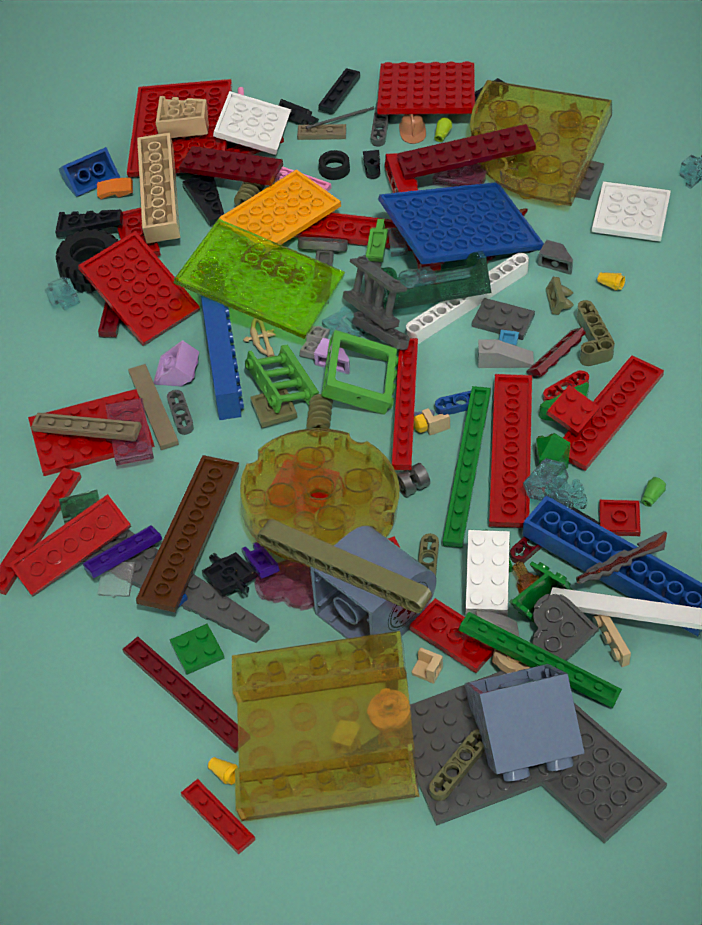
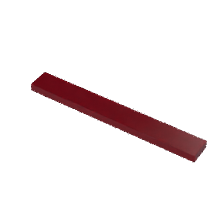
M136 637L122 649L128 658L234 753L251 740V736L141 638Z

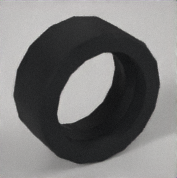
M330 150L320 156L319 173L322 177L329 180H339L349 174L350 161L346 153ZM330 163L342 164L341 166L335 168L326 166Z

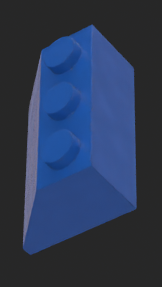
M106 147L59 168L65 184L76 197L97 188L98 182L120 178Z

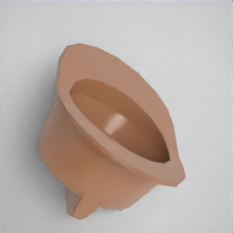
M405 114L399 124L402 140L409 144L422 142L426 137V128L421 115Z

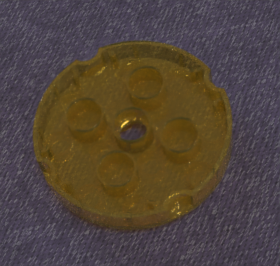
M323 428L303 429L272 439L258 449L257 461L246 464L240 484L241 513L247 529L258 543L260 542L257 540V534L269 519L276 520L333 546L348 533L361 526H370L387 538L397 518L400 488L397 474L388 458L368 441L356 442L351 439L349 433ZM321 492L323 496L326 495L328 497L315 498L311 494ZM262 545L264 548H266L267 550L281 558H284L292 562L304 564Z

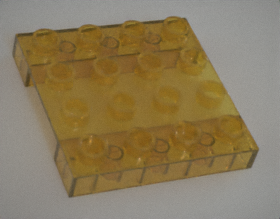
M400 631L232 655V683L238 709L239 768L235 769L236 810L241 821L419 797L405 652Z

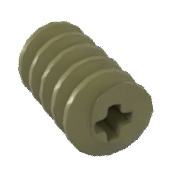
M243 182L234 198L235 205L238 206L264 189L265 185Z
M321 394L311 397L306 425L307 430L311 434L324 436L329 433L333 399L323 397Z

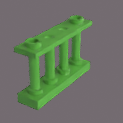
M288 344L281 345L278 356L257 359L252 350L248 351L245 367L250 371L275 413L280 412L283 402L303 399L309 406L311 397L319 394L316 386ZM280 363L283 368L264 371L262 367L263 365ZM287 375L291 378V380L272 383L270 380L271 377ZM295 387L299 392L280 395L277 390Z

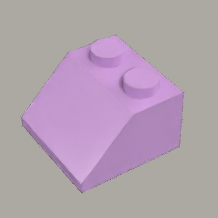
M183 340L160 356L153 383L156 385L183 386L187 382H191L195 377L194 371L198 364L199 351Z

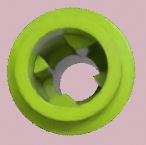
M441 118L437 121L434 137L437 142H443L451 131L452 122L450 119Z

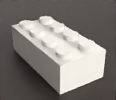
M468 530L466 615L468 612L476 615V610L507 616L510 531Z

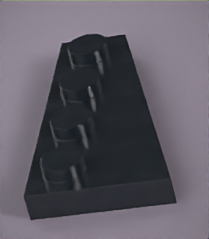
M199 175L183 181L184 189L208 224L211 226L219 223V217L224 215L214 177Z
M121 209L101 210L99 213L87 211L86 214H79L78 211H72L71 214L59 212L55 233L57 238L74 235L75 232H82L85 229L102 230L104 228L117 227L122 225L123 213Z

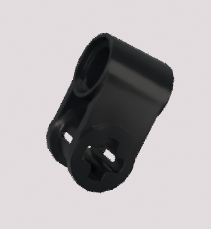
M379 150L363 151L366 177L377 179L381 174Z

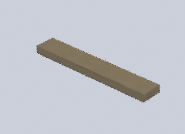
M146 364L128 369L160 449L164 450L179 445L177 436Z
M37 413L31 426L35 432L136 441L142 427L140 422Z

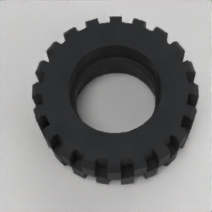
M85 229L82 232H75L72 236H67L65 241L63 240L60 243L55 256L59 275L63 283L75 291L77 289L78 292L82 293L84 291H87V293L96 291L78 269V265L118 242V239L112 234H108L104 230L99 231L98 229Z

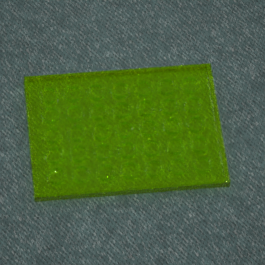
M218 219L176 275L173 283L305 339L343 279L345 272Z

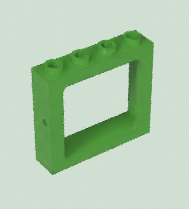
M334 330L328 344L321 396L385 415L388 408L391 409L394 403L392 395L396 387L393 381L397 375V370H395L398 363V356H396L397 348ZM339 347L387 361L383 394L336 380Z

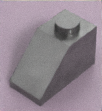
M546 239L539 252L538 266L571 275L573 259L563 244Z

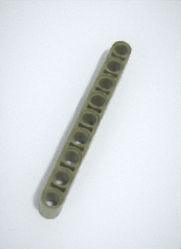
M269 519L257 534V540L265 547L414 613H421L432 597L430 589L418 582L276 520Z

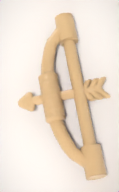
M258 310L255 312V318L251 323V337L246 336L243 341L249 342V340H252L253 344L262 354L272 357L275 355L268 337L276 336V334L273 333L274 329L266 331L263 314ZM256 322L259 323L262 334L258 335L255 329ZM260 337L264 338L266 350L260 345Z

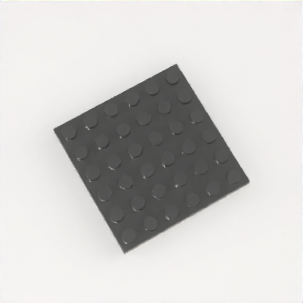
M500 671L481 679L506 674V672ZM465 684L410 704L412 712L410 721L402 729L395 730L436 826L543 786V782L560 779L558 770L548 771L546 763L530 766V776L516 781H504L502 773L496 774L488 766L486 753L484 752L445 800L437 801L433 799L429 791L430 782L473 730L478 729L476 720L469 707ZM475 738V745L479 741L482 742V738H480L479 740ZM464 752L460 755V758L468 761L472 758V755ZM455 768L447 771V775L450 777H455L459 774V771ZM443 785L440 788L435 787L436 792L439 790L444 791Z

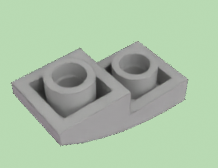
M312 326L307 333L305 344L300 349V356L315 359L314 352L322 338H328L330 329Z
M476 610V615L519 637L518 625L515 620L498 613Z

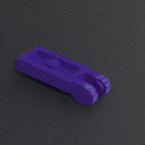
M258 542L253 543V551H250L247 547L242 548L244 557L261 579L280 571L277 562Z

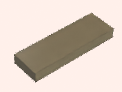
M325 124L306 129L308 125H298V140L346 139V124Z

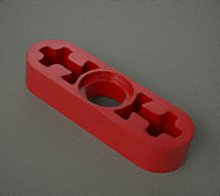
M579 370L544 390L543 401L554 398L553 396L557 397L563 393L564 390L561 388L563 386L570 385L574 388L586 382L589 383V374L586 371Z

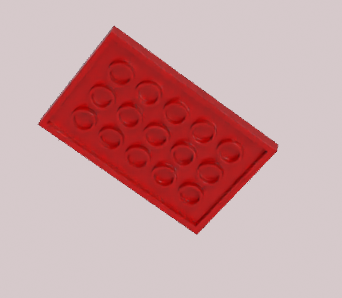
M136 231L78 265L81 273L143 346L200 310L197 302Z
M137 389L46 412L48 414L140 422L142 427L136 441L35 432L31 428L43 476L59 473L63 468L74 469L155 447ZM36 415L28 417L30 427L32 426Z

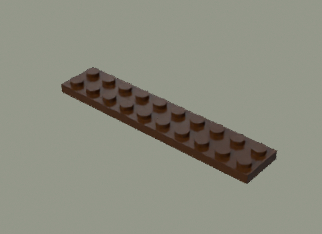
M202 455L136 597L137 604L176 613L239 470V462Z

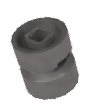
M421 463L413 465L412 470H402L394 475L396 486L404 497L415 493L416 489L421 490L430 486V477Z

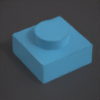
M501 330L499 340L517 346L519 332Z

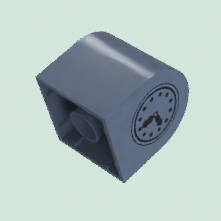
M370 526L358 527L334 545L426 586L432 592L433 597L436 588L435 574ZM310 567L315 614L374 661L410 629V624L421 614L414 613ZM432 597L430 598L424 609L429 605Z

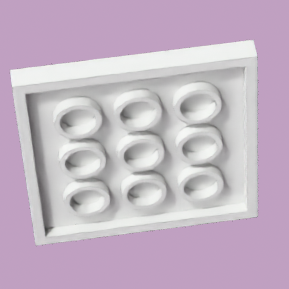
M229 91L213 136L276 155L291 109Z
M603 182L592 232L661 241L671 190Z

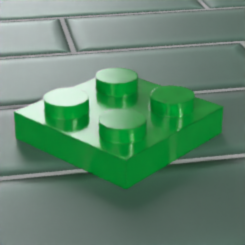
M208 623L169 639L186 675L225 659L224 653Z

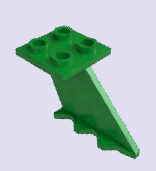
M541 562L538 564L530 563V566L540 578L509 601L519 614L534 622L532 613L534 612L535 604L541 597L550 594L552 587L557 586L562 589L572 590L570 587L571 583L567 581L565 576L558 572L556 574L552 573L549 570L550 568Z

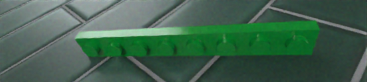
M471 612L467 613L460 624L459 631L530 667L549 664L567 673L571 688L611 708L614 707L622 691L621 688Z

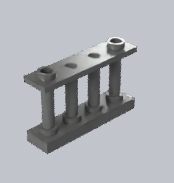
M359 256L358 258L350 259V263L357 267L354 288L344 291L342 298L383 329L399 327L400 320L394 317L392 312L396 293L407 291V287L373 264L367 257ZM365 273L368 275L365 293L363 294L360 289ZM374 280L379 283L375 302L371 298ZM385 288L389 290L386 310L381 306Z

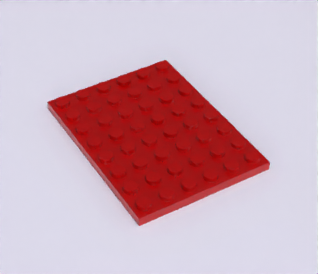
M224 79L138 87L127 176L139 177L137 138L158 134L156 118L160 96H165V99L170 100L173 97H178L179 100L183 101L188 98L206 99L208 134L172 138L176 174L184 173L180 172L179 166L192 146L227 151V140L214 137L213 133L229 91L232 92V80Z

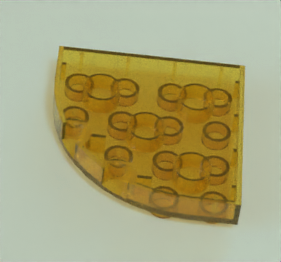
M487 80L472 110L470 120L471 136L527 124L536 144V150L482 162L479 165L496 183L519 194L523 199H536L552 202L556 205L572 206L612 117V100Z

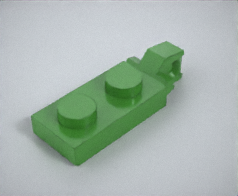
M377 219L376 228L372 227L370 229L366 257L369 261L383 262L388 238V229L385 228L384 219Z

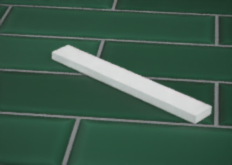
M552 587L550 595H564L584 613L702 629V608Z

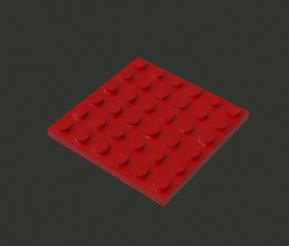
M452 61L447 63H381L377 114H475L474 63L469 61L462 63Z

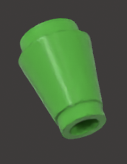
M658 477L648 480L641 502L647 507H652L657 499L666 491V483Z

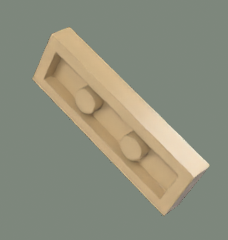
M594 614L593 623L601 630L604 643L609 644L614 660H618L621 667L629 665L631 652L610 616Z

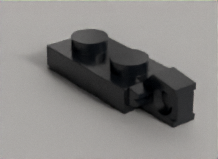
M283 99L280 100L278 106L291 109L290 120L303 125H308L309 122L313 124L318 123L319 119L311 116L312 111Z

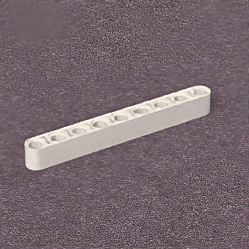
M524 253L513 255L414 318L406 325V335L409 338H418V344L479 306L484 298L489 299L524 277L528 273V256Z

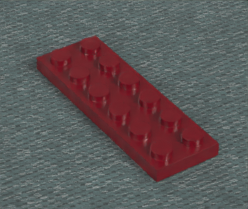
M192 146L180 164L179 169L180 172L271 186L284 164L283 159Z

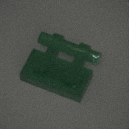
M93 490L59 499L63 519L71 517L70 520H72L99 501L98 491Z

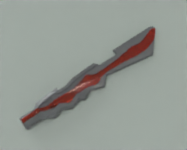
M667 532L658 533L637 543L639 547L631 551L623 550L610 557L607 561L595 564L587 569L584 574L576 577L577 583L582 584L589 580H599L602 576H610L613 572H619L621 567L631 566L632 559L664 550Z

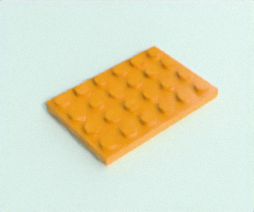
M296 169L219 217V220L226 228L261 255L265 256L341 207V201Z

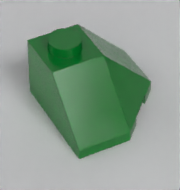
M555 433L547 437L543 435L538 436L535 448L538 471L544 477L555 481L568 468L570 442Z

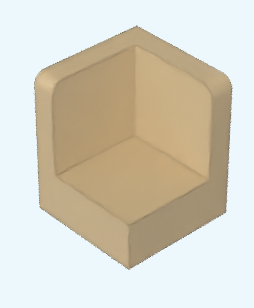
M429 408L422 410V414L427 421L429 436L450 429L449 414L433 416Z
M420 648L418 651V661L412 670V675L434 684L443 669V656Z

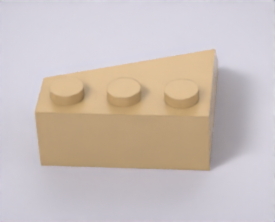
M160 96L156 118L158 134L170 133L171 139L208 134L209 121L206 99L188 98L183 101L179 100L178 97H173L170 100L165 99V96Z

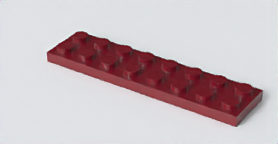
M527 124L404 151L397 153L404 178L407 180L536 150V144Z

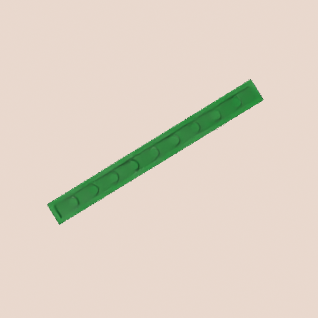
M472 386L443 537V546L463 548L491 388Z

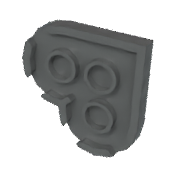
M546 594L534 606L533 616L538 630L533 636L532 644L566 661L599 631V628L562 594Z

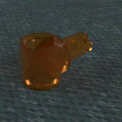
M518 561L513 565V570L518 577L517 588L519 593L539 579L538 575L528 572L523 562Z

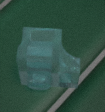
M690 155L681 163L680 176L686 179L685 186L690 189L702 180V155L699 158Z
M61 277L49 283V287L44 289L53 306L60 303L62 308L66 310L80 303L70 278Z

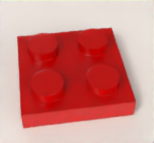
M568 385L547 410L546 414L578 436L599 410L600 406Z

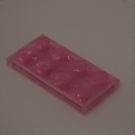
M143 398L106 405L108 419L140 422L142 425L136 441L111 439L116 466L153 459L154 455Z

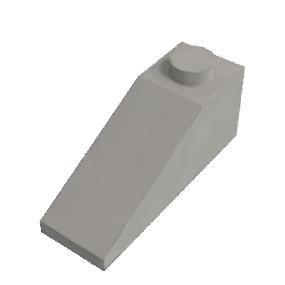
M497 339L478 340L479 368H530L534 364L533 351Z

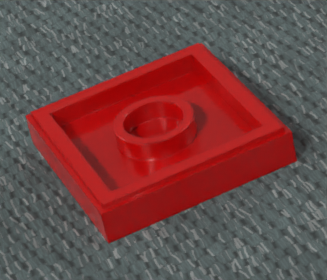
M600 499V526L618 536H640L639 501Z

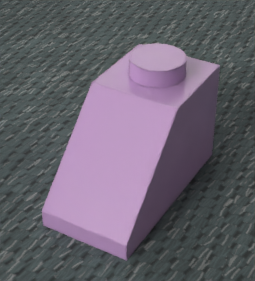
M322 338L314 352L315 365L325 368L330 339ZM339 347L336 371L349 374V358L344 349Z

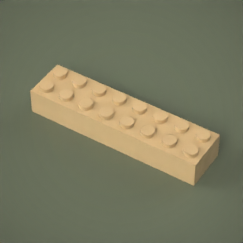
M170 133L139 137L137 141L142 229L146 243L180 238L174 147Z

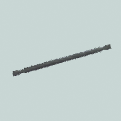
M374 106L308 125L306 129L367 112L368 110H374Z

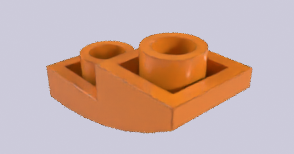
M115 178L97 183V196L100 199L114 194L120 198L133 193V180L131 178Z

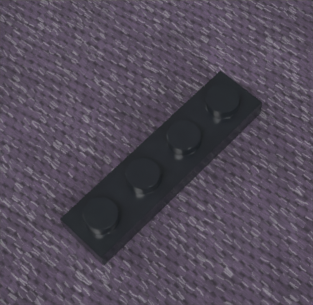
M346 68L319 103V110L333 114L360 78V72Z

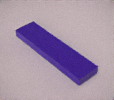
M150 525L84 562V569L94 579L161 541V534Z

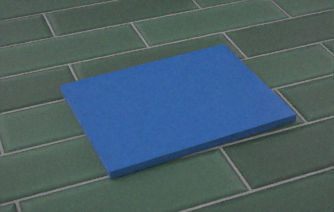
M498 182L379 194L378 197L379 202L421 264L541 250L544 245L543 241Z

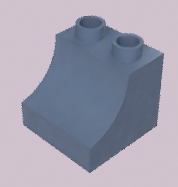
M549 664L464 683L469 707L482 738L488 766L496 774L502 773L504 781H516L530 776V766L546 763L548 771L567 769L574 765L572 756L585 754L567 673Z

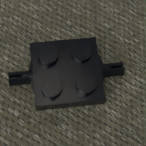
M237 552L224 558H219L216 553L209 556L213 564L202 570L203 577L221 596L235 589H239L243 594L249 592V587L246 584L257 578L255 570Z

